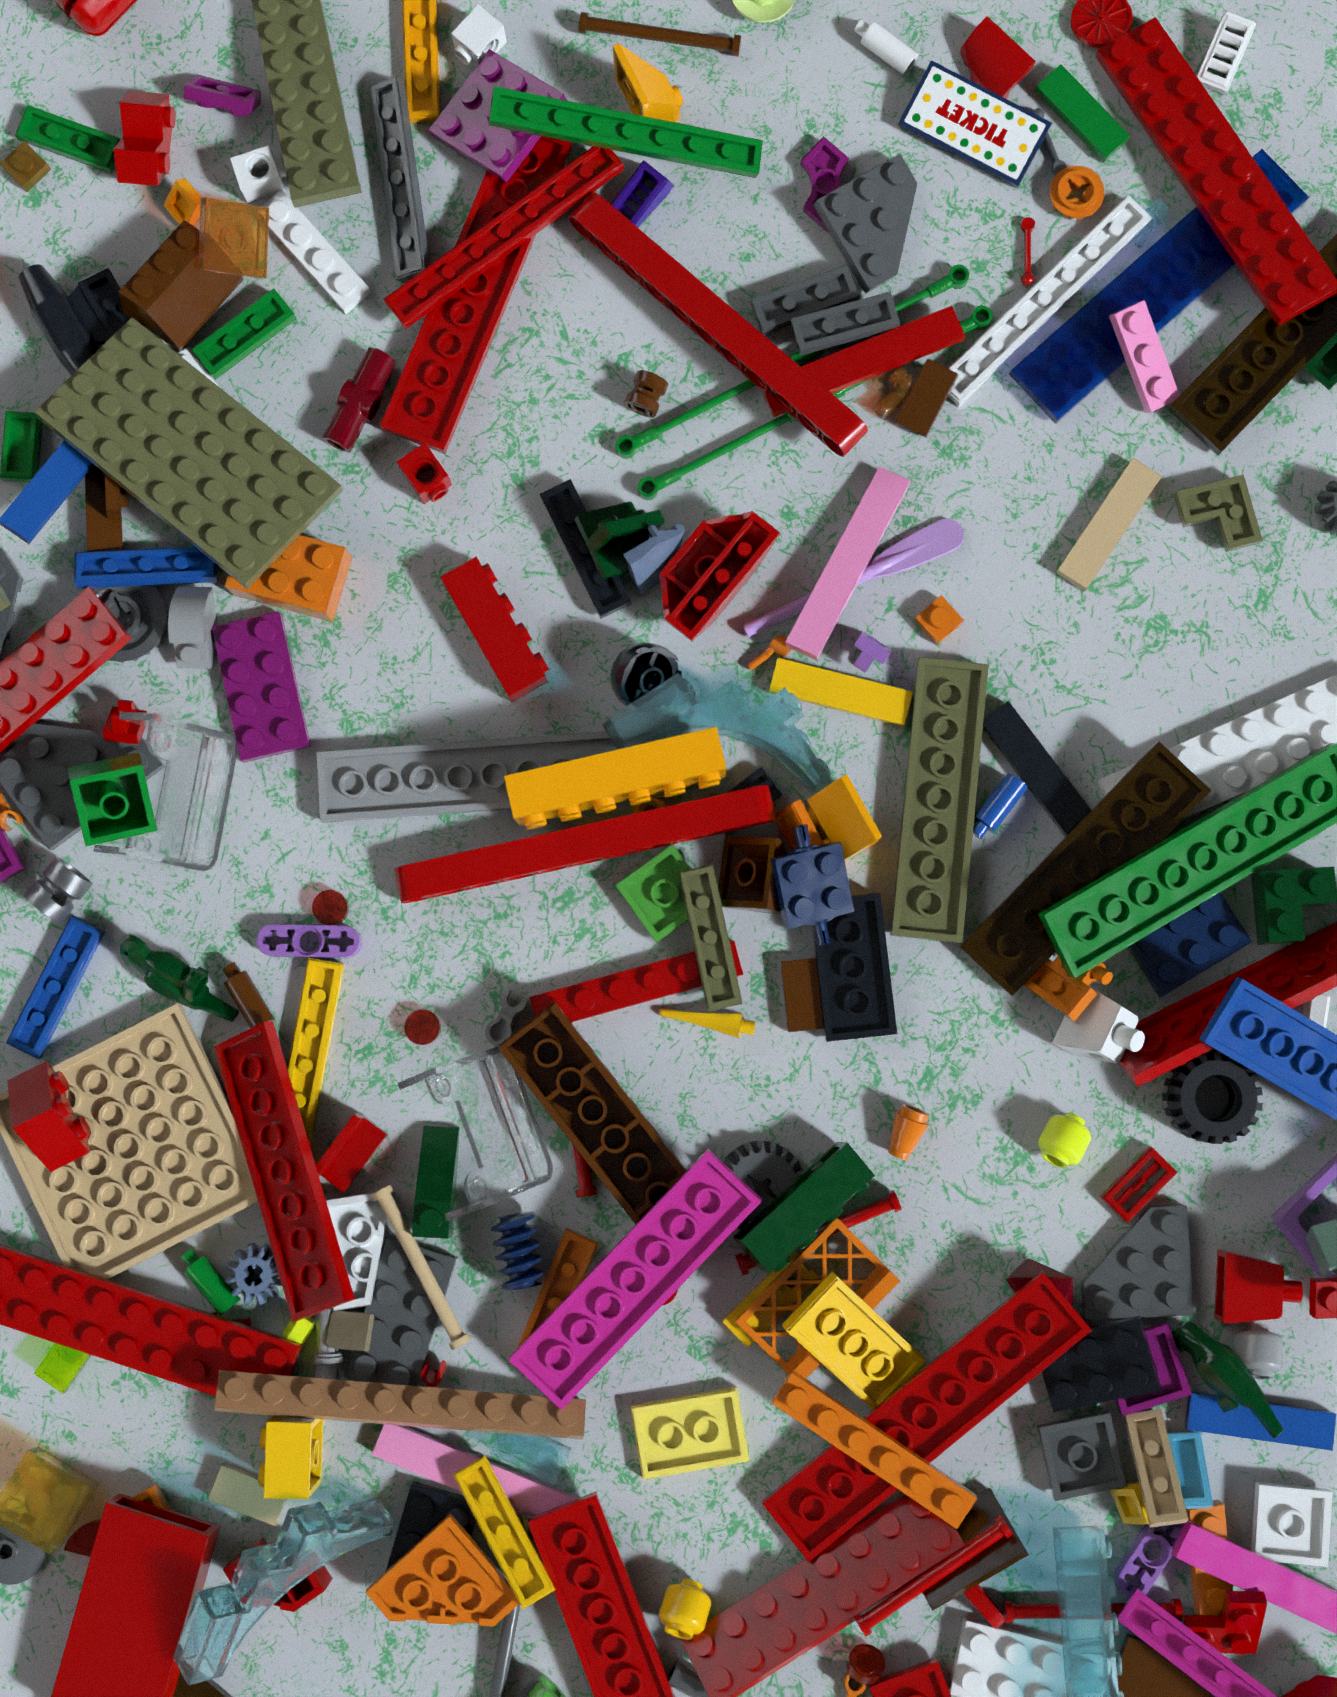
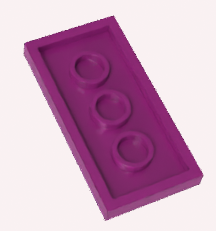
M278 611L212 627L240 761L245 763L311 747L281 612Z

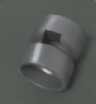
M55 856L43 871L44 880H36L24 894V897L43 914L58 923H62L74 908L72 901L74 899L81 900L93 883L75 867ZM58 889L60 892L56 895L53 894L54 890Z

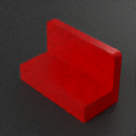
M362 1113L354 1114L316 1164L318 1175L324 1177L343 1193L346 1192L389 1134Z

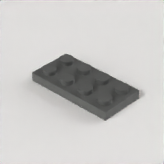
M390 1236L387 1239L378 1267L371 1305L366 1306L364 1311L366 1314H374L369 1352H351L344 1378L360 1382L418 1386L420 1374L424 1367L439 1316L399 1240ZM418 1245L446 1297L458 1257Z

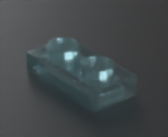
M499 1433L490 1455L556 1485L571 1447L549 1437Z

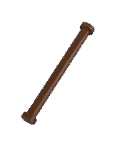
M581 12L579 33L581 34L592 31L732 52V56L739 57L741 35L735 34L734 38L589 17L587 12Z

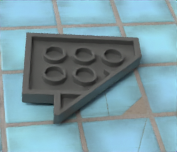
M34 723L13 741L16 746L0 757V784L47 848L55 850L81 830L67 767L139 752L147 781L166 766L144 738H141L139 745L104 741L103 732Z

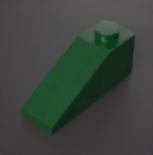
M425 1125L423 1127L414 1198L412 1237L448 1239L453 1235L460 1127Z

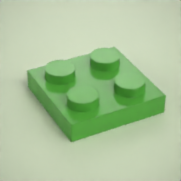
M673 844L615 885L656 943L688 921L678 871L688 870L690 867Z

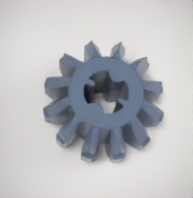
M250 1243L247 1245V1253L241 1249L234 1252L238 1262L230 1261L227 1263L226 1267L235 1272V1275L227 1277L226 1283H237L238 1287L232 1291V1295L236 1297L244 1291L245 1304H250L254 1297H256L259 1305L267 1302V1294L272 1298L280 1295L276 1285L282 1286L274 1256L273 1254L269 1256L270 1244H263L258 1251L257 1245ZM261 1267L263 1272L260 1274V1278L253 1280L251 1275L254 1273V1269Z

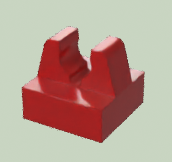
M118 699V707L112 706L103 727L104 741L139 745L148 723L147 710L136 709L133 701Z

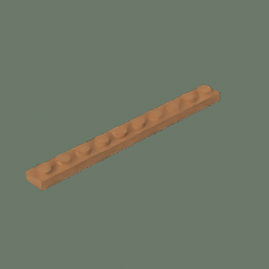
M220 1370L214 1411L583 1439L586 1400L572 1399L560 1410L547 1396Z

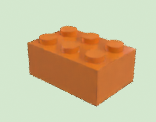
M299 535L248 589L229 574L225 587L234 596L333 623L352 556L346 547Z

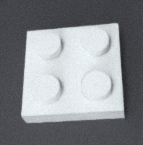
M1255 1482L1251 1550L1275 1562L1328 1567L1333 1492L1325 1488Z

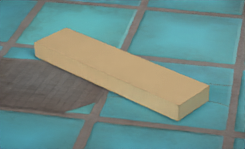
M1132 458L1056 573L1085 592L1162 476L1135 458Z

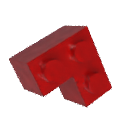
M45 1061L7 1080L12 1129L50 1172L90 1153L88 1137L91 1136L90 1128L83 1117L77 1118L72 1112L71 1104L66 1095V1091L69 1090V1084L61 1071L55 1072L50 1064Z

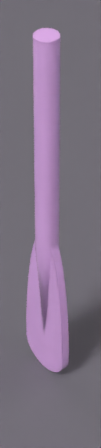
M941 519L913 533L869 562L857 586L870 579L886 577L912 569L957 550L964 540L963 528L955 520ZM811 593L743 624L742 627L746 636H753L801 613Z

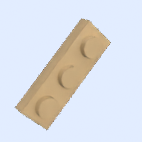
M1162 1409L1125 1415L1124 1420L1149 1527L1187 1523L1188 1516Z

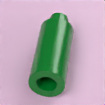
M190 1249L180 1257L188 1267L184 1271L185 1275L219 1316L225 1314L241 1300L239 1296L234 1297L232 1295L233 1289L226 1283V1280L205 1255L199 1258Z

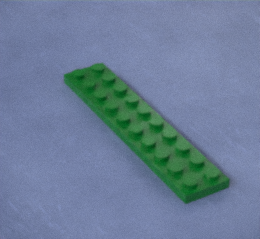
M1329 743L1038 913L1068 977L1076 978L1336 824L1337 743Z

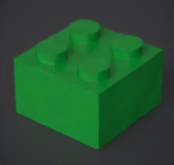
M139 752L67 767L86 847L158 831Z

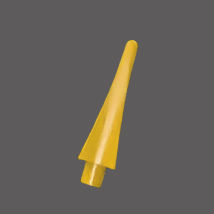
M664 1008L659 1010L661 1017L696 1024L739 1039L740 1033L754 1035L756 1021L743 1019L744 1014L702 1013Z

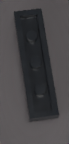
M571 479L540 493V498L600 619L631 605V599L619 575L606 579L600 576L575 521V517L579 513L587 511Z

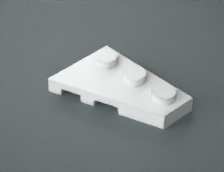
M373 1193L326 1200L355 1298L352 1301L334 1307V1311L368 1306L372 1302L387 1224V1217L379 1201H374L371 1196Z

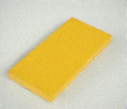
M833 1271L782 1324L783 1328L871 1409L877 1407L905 1384L927 1361Z

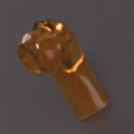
M899 367L889 376V382L895 387L873 406L875 413L881 419H885L904 402L913 383L911 374L908 375L902 367Z

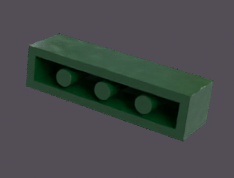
M836 1142L733 1238L761 1271L766 1273L774 1271L776 1273L790 1262L791 1257L789 1255L799 1246L801 1248L806 1247L817 1237L816 1230L822 1224L833 1222L843 1213L844 1209L842 1206L849 1199H857L869 1189L870 1185L868 1182L875 1175L849 1143Z

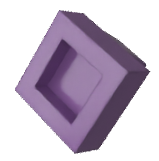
M862 632L854 646L862 650L854 666L865 673L874 660L884 664L893 650L866 632Z

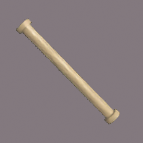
M388 1185L371 1196L374 1201H379L451 1339V1342L448 1343L450 1348L454 1350L470 1341L471 1338L468 1333L464 1334L391 1195V1192H393L391 1185Z

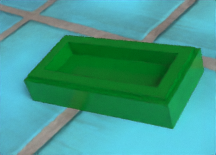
M5 411L0 479L3 481L29 483L39 471L43 422L37 418L34 412Z

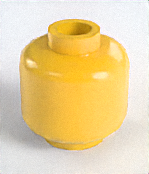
M682 1579L681 1584H671L667 1587L659 1612L660 1621L665 1625V1632L677 1638L690 1640L693 1638V1635L704 1631L711 1607V1599L702 1591L703 1585L691 1579Z

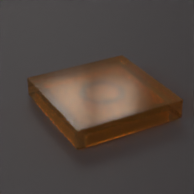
M210 197L201 198L198 269L266 279L269 208Z

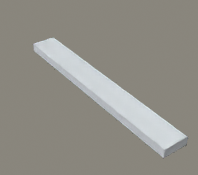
M1127 195L948 367V369L959 374L948 398L957 407L965 402L1151 222L1152 217L1133 198Z

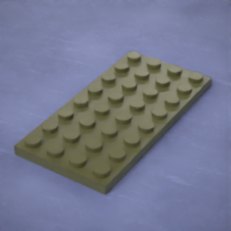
M133 317L34 411L41 422L246 589L263 574L342 492L341 484Z

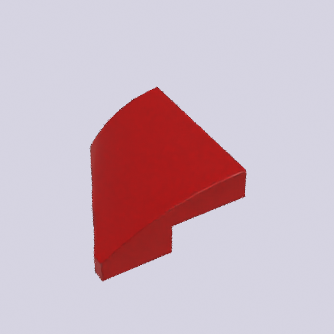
M988 16L974 29L960 49L963 63L968 67L971 74L970 80L1005 99L1008 98L1010 91L1034 68L1036 63L1026 51Z

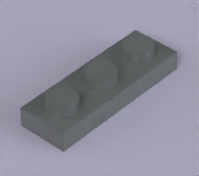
M844 265L751 299V307L761 333L764 335L789 326L791 318L859 300V293L848 265Z
M891 291L791 318L790 325L800 356L890 331L899 327L900 321Z

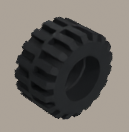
M1204 1053L1170 1071L1173 1075L1171 1078H1166L1164 1086H1168L1167 1093H1162V1101H1167L1168 1107L1164 1108L1166 1116L1172 1117L1173 1121L1171 1124L1175 1129L1182 1130L1184 1136L1196 1141L1211 1144L1237 1141V1136H1245L1250 1132L1247 1128L1249 1125H1256L1259 1118L1255 1116L1256 1111H1262L1263 1103H1258L1257 1096L1263 1095L1262 1087L1255 1086L1254 1082L1259 1080L1256 1074L1249 1073L1247 1067L1221 1053ZM1211 1076L1220 1079L1225 1084L1229 1094V1102L1225 1112L1213 1120L1205 1118L1199 1112L1195 1102L1197 1087L1205 1078Z

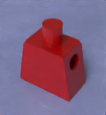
M1217 1249L1214 1319L1222 1323L1279 1319L1283 1314V1302H1302V1282L1284 1280V1266Z

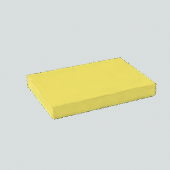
M737 1386L630 1405L642 1480L749 1461Z

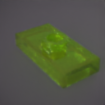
M54 1343L33 1374L64 1394L71 1387L92 1355Z

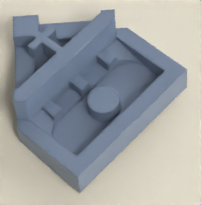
M674 524L670 530L658 531L655 525H651L648 528L651 538L623 554L634 586L640 595L660 582L659 573L679 550L685 532L682 524Z

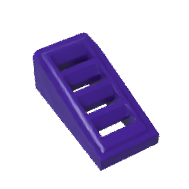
M643 160L611 205L618 211L620 209L632 218L630 221L639 227L666 198L674 185ZM648 178L656 184L653 190L644 184ZM638 189L648 195L645 201L635 194ZM629 199L640 207L637 212L625 204Z

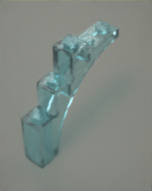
M677 673L611 716L602 724L618 749L643 744L669 735L687 734L717 727L719 735L751 744L777 759L795 774L812 796L833 783L827 764L822 759H817L810 748L811 742L808 736L794 725L805 716L801 711L802 705L799 699L793 693H789L786 687L751 709L746 692L740 686H736L732 680L697 702L695 699L696 692L687 679H682Z
M373 1499L326 1510L321 1502L288 1509L277 1541L243 1550L231 1583L197 1591L173 1656L187 1684L190 1686L223 1676L232 1655L250 1629L284 1594L315 1570L340 1555L366 1543L391 1536L396 1523L380 1499Z

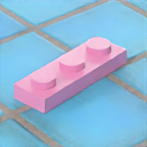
M1145 300L1109 315L1145 413L1153 412L1174 402L1180 394Z

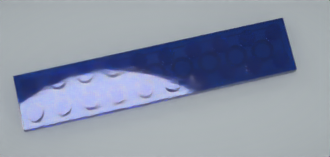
M1263 149L1253 156V159L1291 214L1306 203L1309 196ZM1197 206L1010 371L1009 375L1055 424L1126 362L1109 315L1145 300L1158 334L1236 265Z

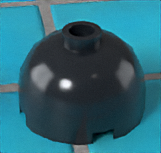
M640 642L630 645L620 652L613 662L610 673L612 690L617 699L631 710L640 714H654V710H658L662 706L668 707L680 691L683 678L682 671L678 670L677 661L679 660L675 654L658 644Z

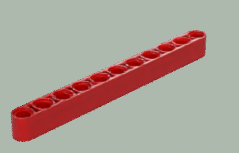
M592 192L569 215L568 219L572 226L586 240L835 454L844 457L868 432L866 424L858 415L598 193Z
M762 785L410 863L394 868L401 904L412 903L755 827L776 821V815L769 785Z

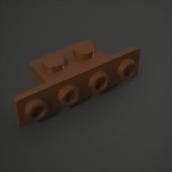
M94 465L85 475L87 552L123 550L122 508H128V492Z

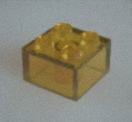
M40 1447L29 1449L0 1494V1525L50 1555L62 1547L100 1483Z

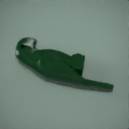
M129 934L121 943L119 949L121 958L137 969L144 977V982L155 992L191 1009L203 1010L230 1022H233L238 1016V1009L209 992V988L206 986L209 971L201 967L190 968L179 958L166 951H151L144 941L134 935Z
M1191 1321L1180 1324L1172 1331L1177 1349L1182 1353L1186 1351L1192 1355L1197 1373L1208 1387L1217 1393L1218 1405L1224 1413L1242 1405L1252 1411L1272 1438H1277L1283 1432V1428L1267 1403L1262 1389L1230 1346L1214 1340L1197 1324Z

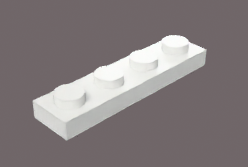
M282 190L255 211L260 220L345 314L371 294V290L304 214L297 207L294 208L292 201Z

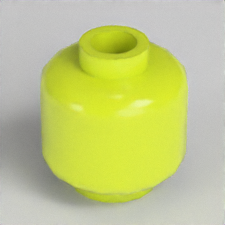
M1066 1113L1065 1116H1051L1038 1139V1147L1042 1151V1158L1053 1166L1062 1169L1067 1168V1166L1078 1165L1092 1138L1089 1130L1085 1127L1086 1122L1073 1113Z

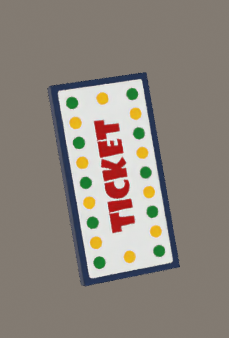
M932 60L898 123L899 127L1016 188L1019 187L1052 125V122Z

